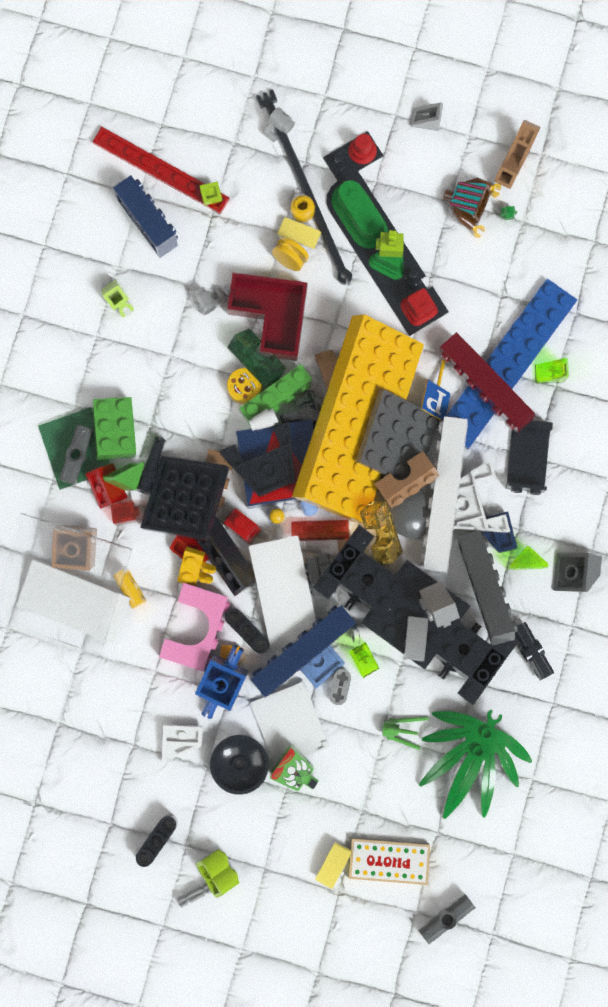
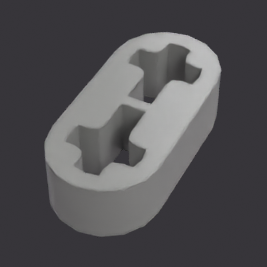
M340 669L334 674L330 691V701L334 705H342L347 700L351 674L346 669ZM345 672L348 680L343 682V686H339L340 679L337 678V675ZM338 688H341V695L344 696V699L339 700L338 703L335 702L336 699L333 698V694H337Z

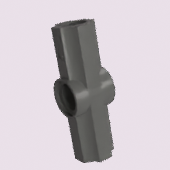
M81 425L76 426L70 447L66 451V459L59 480L76 485L82 464L86 460L87 448L93 433L92 429ZM79 450L81 453L80 457L72 459L73 452Z
M464 894L446 909L441 910L437 916L418 931L428 945H430L446 931L454 928L456 923L476 909L468 896ZM446 914L452 916V921L449 924L442 923V918Z

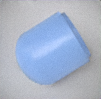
M300 501L305 516H313L317 513L318 508L316 506Z

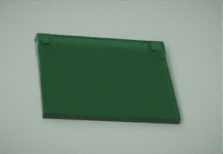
M92 407L38 426L59 490L74 485L61 481L59 478L66 459V451L70 447L77 425L92 429L93 433L87 448L86 460L82 464L76 484L88 480L86 473L111 464L109 459L97 460ZM79 450L73 452L72 459L80 457L81 453Z

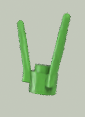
M429 717L390 718L389 721L384 720L382 736H387V740H394L420 750V746L395 737L398 736V733L417 735L418 732L400 729V724L396 723L429 720Z

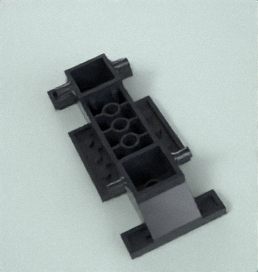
M358 525L313 589L329 600L339 586L350 597L343 607H348L347 610L351 611L357 602L370 609L361 624L404 655L408 616L428 619L426 610L423 611L419 603V599H421L419 590L438 582L409 560L404 562L396 575L383 566L388 559L387 557L383 559L385 555L381 554L379 559L375 561L364 553L375 536ZM364 575L372 577L373 583L371 585H365L362 582ZM446 588L455 602L460 618L451 621V625L445 628L443 625L437 627L434 621L430 622L428 619L424 661H411L425 670L432 659L436 657L444 666L438 674L441 679L445 680L450 671L466 678L457 694L471 705H474L519 640L515 638V640L492 646L477 635L482 628L481 625L475 622L473 627L469 629L460 622L471 605ZM461 644L468 647L466 655H461L458 651Z

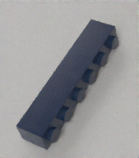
M337 605L333 606L327 611L329 615L326 618L322 619L320 617L312 624L313 628L309 632L304 630L297 636L298 641L294 644L288 643L282 648L283 653L277 657L275 654L267 661L268 665L265 668L259 667L252 673L253 678L250 680L265 698L356 624L342 605L339 607Z

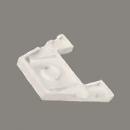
M491 459L460 479L454 529L510 532L506 515L486 519L476 482L496 477Z

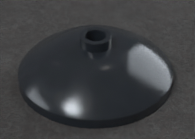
M233 735L225 738L215 747L210 758V771L215 783L222 790L235 795L248 794L259 788L266 779L269 770V759L266 750L260 742L246 735ZM237 761H243L244 766L238 768L236 765Z

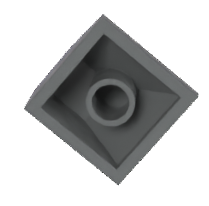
M557 553L553 591L588 592L600 577L602 556L590 553Z

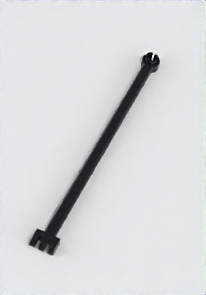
M273 89L269 90L270 98L266 92L262 93L263 101L260 95H256L260 109L266 107L269 117L276 109L274 103L278 102ZM274 126L303 194L310 197L314 202L315 214L313 217L338 272L337 280L341 285H346V279L341 276L346 273L348 275V284H350L352 273L345 268L287 134L279 131Z

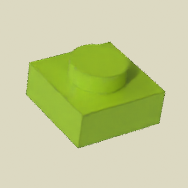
M218 181L200 185L204 206L222 201Z

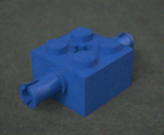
M233 644L227 659L215 654L211 658L195 692V695L207 700L201 712L203 717L206 716L209 710L207 718L212 719L217 706L231 711L249 673V670L237 665L244 652L242 647L235 653L238 645Z

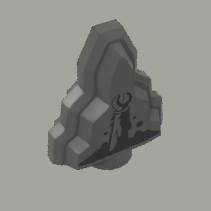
M312 389L303 394L302 398L295 402L293 407L288 408L280 415L281 422L286 423L289 421V423L305 420H312L313 423L317 422L323 405L321 396L315 397Z

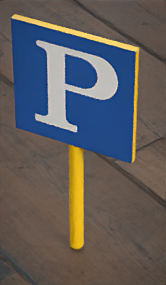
M443 359L437 385L430 380L426 381L421 404L422 410L444 422V417L447 414L451 394L440 387L445 366Z

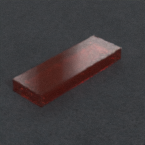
M349 520L291 521L292 537L298 536L299 541L348 540Z

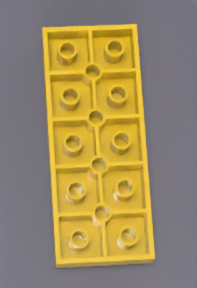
M365 314L353 315L351 317L292 497L352 522L366 524L378 489L375 483L380 481L382 474L356 463L357 455L379 389H384L404 400L407 399L424 347L423 343Z

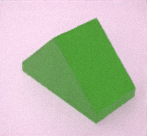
M132 462L104 476L103 479L125 491H136L144 463Z

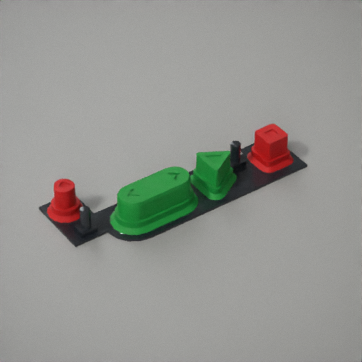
M366 131L323 157L337 180L330 187L327 194V206L332 217L410 337L448 314L449 311L433 286L427 289L421 280L426 275L405 243L403 245L402 257L379 256V250H376V239L380 238L381 232L397 230L358 172L384 157L370 133Z

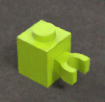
M390 230L389 232H381L380 238L376 239V250H379V256L402 257L404 233Z
M114 280L101 290L102 296L113 310L119 308V313L122 317L126 316L123 312L124 307H128L131 312L134 310V307L127 302L129 300L127 293L117 280Z

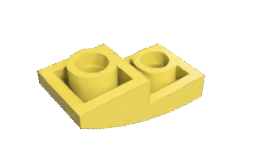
M284 217L277 235L315 249L321 231Z
M334 842L315 880L333 889L352 851Z

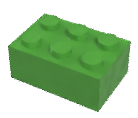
M132 397L93 399L92 409L97 460L135 458L136 442Z

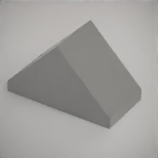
M439 102L413 108L410 126L439 131L444 103Z

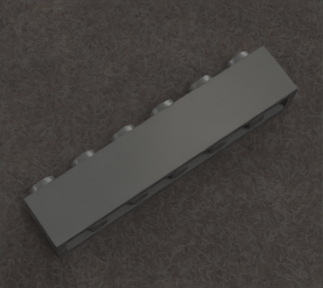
M481 530L459 535L458 546L491 645L515 640V632L518 631L515 620L511 621V608L509 603H505L504 598L506 595L503 586H499V573L497 569L494 570L493 568L494 559L492 553L487 551L489 546L486 536H482Z

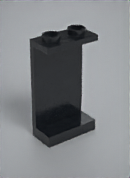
M532 420L518 433L514 429L511 431L506 489H511L512 493L530 491L531 495H541V493L547 491L545 480L549 437L553 429V422Z

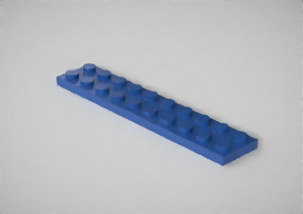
M547 278L487 359L486 363L513 389L578 299ZM468 386L445 416L468 420L465 442L467 450H469L494 415L491 410L492 406L488 402L484 403L479 398V393Z

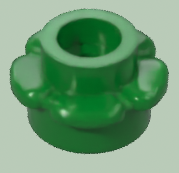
M515 206L503 207L500 209L501 214L499 216L503 217L504 220H511L515 218L518 211L515 210Z

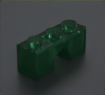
M249 328L235 334L227 348L262 386L266 387L278 381L286 367L275 355L265 357L256 351L261 340Z

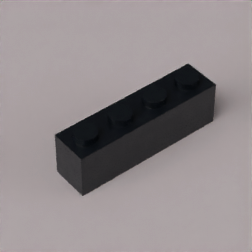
M215 517L209 541L197 540L211 563L216 566L217 572L235 597L252 587L256 583V578L247 560L219 519Z

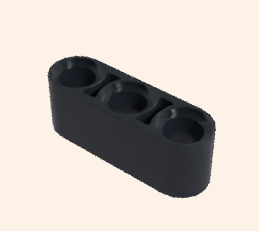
M236 608L229 609L225 614L226 622L256 653L265 654L270 648L268 639L240 610ZM232 612L239 614V620L235 623L229 621V615ZM245 626L253 628L251 636L246 637L242 634V629ZM258 640H264L267 643L266 648L262 651L256 648Z
M165 815L160 819L136 854L135 860L139 866H149L158 856L178 826L175 816ZM165 819L173 821L174 826L172 829L164 827L163 822ZM155 835L160 836L162 839V844L159 846L152 843V837ZM142 852H147L150 855L149 862L141 860L140 855Z

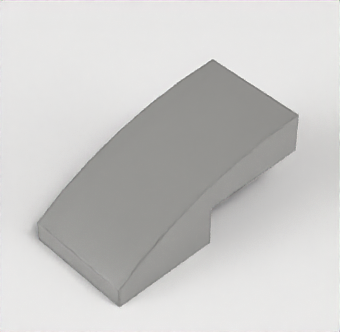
M408 616L404 659L424 661L428 628L427 618Z

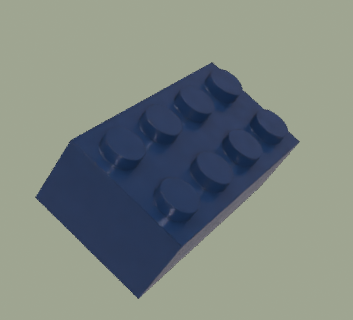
M130 175L113 187L116 199L159 258H162L178 246L177 231L171 223H167L165 220L166 216L162 210L156 208L154 205L155 201L149 193L146 195L140 180H135Z

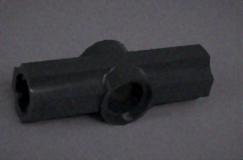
M524 622L518 625L515 638L519 640L520 652L526 662L531 665L539 681L554 674L555 672L545 656L541 643L538 639H535L528 624Z

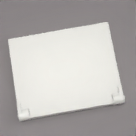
M304 681L273 693L267 698L263 697L250 703L274 766L290 743L305 757L330 747Z

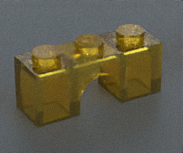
M370 502L360 511V515L365 529H375L376 532L375 543L371 546L374 559L379 564H393L403 553L388 502Z

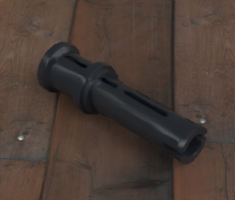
M157 436L154 437L147 462L136 489L137 492L150 495V488L153 480L156 478L155 470L166 442L165 439H159Z

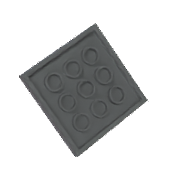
M379 389L356 463L384 476L391 473L397 480L406 479L411 473V468L407 461L422 451L428 457L439 419L425 412L420 407L384 389Z

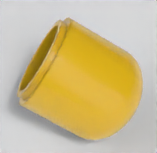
M279 508L272 509L269 513L270 521L274 524H280L284 520V512Z

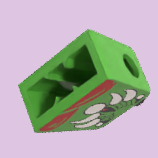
M291 743L269 773L270 779L295 791H299L303 784L313 790L319 782L317 778L311 775L314 765Z

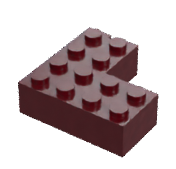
M232 272L231 293H229L227 306L228 315L264 320L260 356L298 361L308 282Z

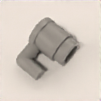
M277 107L270 115L268 123L263 129V134L275 143L279 137L272 132L274 126L279 131L288 134L295 126V122L282 108Z
M220 286L214 289L218 296L216 299H213L204 287L197 289L192 294L194 303L203 316L211 313L219 305L227 301V296Z

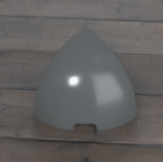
M422 489L393 508L384 500L375 510L374 516L391 531L410 539L421 540L426 527V518L423 517V507L426 506V500Z

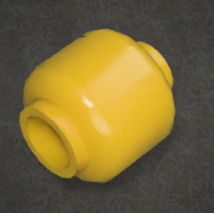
M300 195L291 202V214L296 221L304 223L313 218L315 205L310 197Z

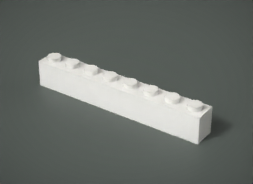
M444 417V422L440 421L439 433H442L441 441H437L436 452H439V458L434 461V467L440 476L431 483V489L434 490L433 497L429 498L428 508L431 509V516H427L426 527L429 530L428 535H424L423 546L426 547V552L422 554L420 563L424 571L448 574L468 427L467 419Z

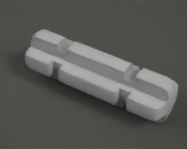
M205 883L203 887L199 886L186 893V895L178 897L177 902L183 908L189 902L193 903L204 897L205 894H210L211 891L207 883Z

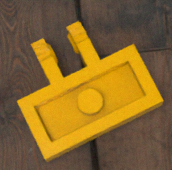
M186 547L177 582L195 587L198 580L202 583L210 584L214 580L210 574L216 572V566L203 562L205 552Z

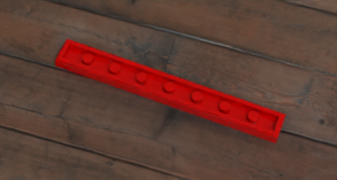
M101 126L92 141L94 145L204 206L200 185L205 183ZM221 193V202L205 205V207L221 215L230 197Z

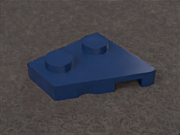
M508 511L486 516V519L506 515L510 532L481 531L482 535L486 536L489 543L498 553L518 549Z

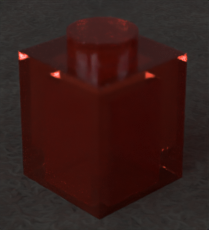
M134 501L110 505L112 520L115 526L137 523V517H141L139 506H136Z

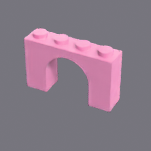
M183 583L177 602L203 611L209 621V631L205 639L196 645H183L165 639L159 658L205 672L211 660V651L216 650L219 641L216 639L218 631L222 632L224 626L223 614L230 608L229 598Z

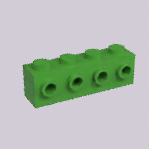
M300 364L239 408L241 415L249 424L248 420L265 409L273 408L275 413L281 409L280 406L285 403L289 404L296 398L297 394L300 392L304 393L310 389L312 378L302 364Z

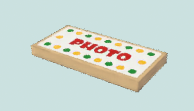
M351 839L352 853L350 855L349 879L428 885L430 844Z

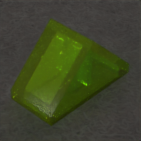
M568 358L534 365L535 383L537 384L564 383L569 378Z
M527 545L507 566V570L547 569L549 565Z
M366 642L348 652L362 678L380 669Z

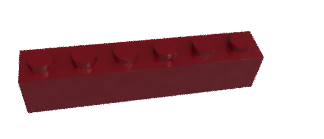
M457 332L440 346V357L446 363L450 362L453 366V371L458 376L462 375L466 379L465 383L472 390L475 389L479 393V398L484 403L488 402L492 406L491 410L497 417L501 416L505 420V425L511 431L514 429L518 433L534 419L535 412Z

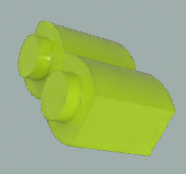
M220 849L213 851L196 863L199 873L206 881L209 890L215 898L223 896L240 883L238 873L229 866L227 855Z

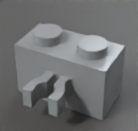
M441 581L419 590L421 595L419 603L423 611L426 610L429 621H434L437 627L443 625L445 628L451 625V621L460 618L455 602Z

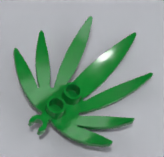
M490 709L486 715L487 722L484 723L472 716L458 712L435 711L431 713L443 722L464 727L440 730L422 737L421 741L448 742L463 737L466 740L440 758L419 782V786L422 787L442 776L466 752L468 753L449 790L442 816L444 819L465 798L479 773L483 761L485 763L481 781V813L483 818L486 817L495 787V753L498 754L502 768L515 787H519L516 767L505 747L513 755L525 762L532 763V759L526 749L516 739L494 728L495 724L502 720V714H499L497 719L494 720L491 717L493 710Z

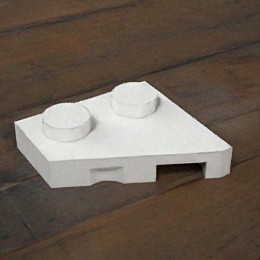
M164 724L162 763L202 747L203 726Z

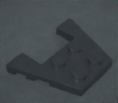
M289 421L273 428L280 445L279 448L246 462L242 461L235 444L219 451L221 456L259 498L295 483Z

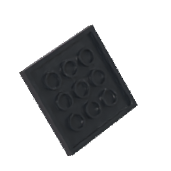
M161 456L140 528L146 531L209 541L229 467L222 464Z

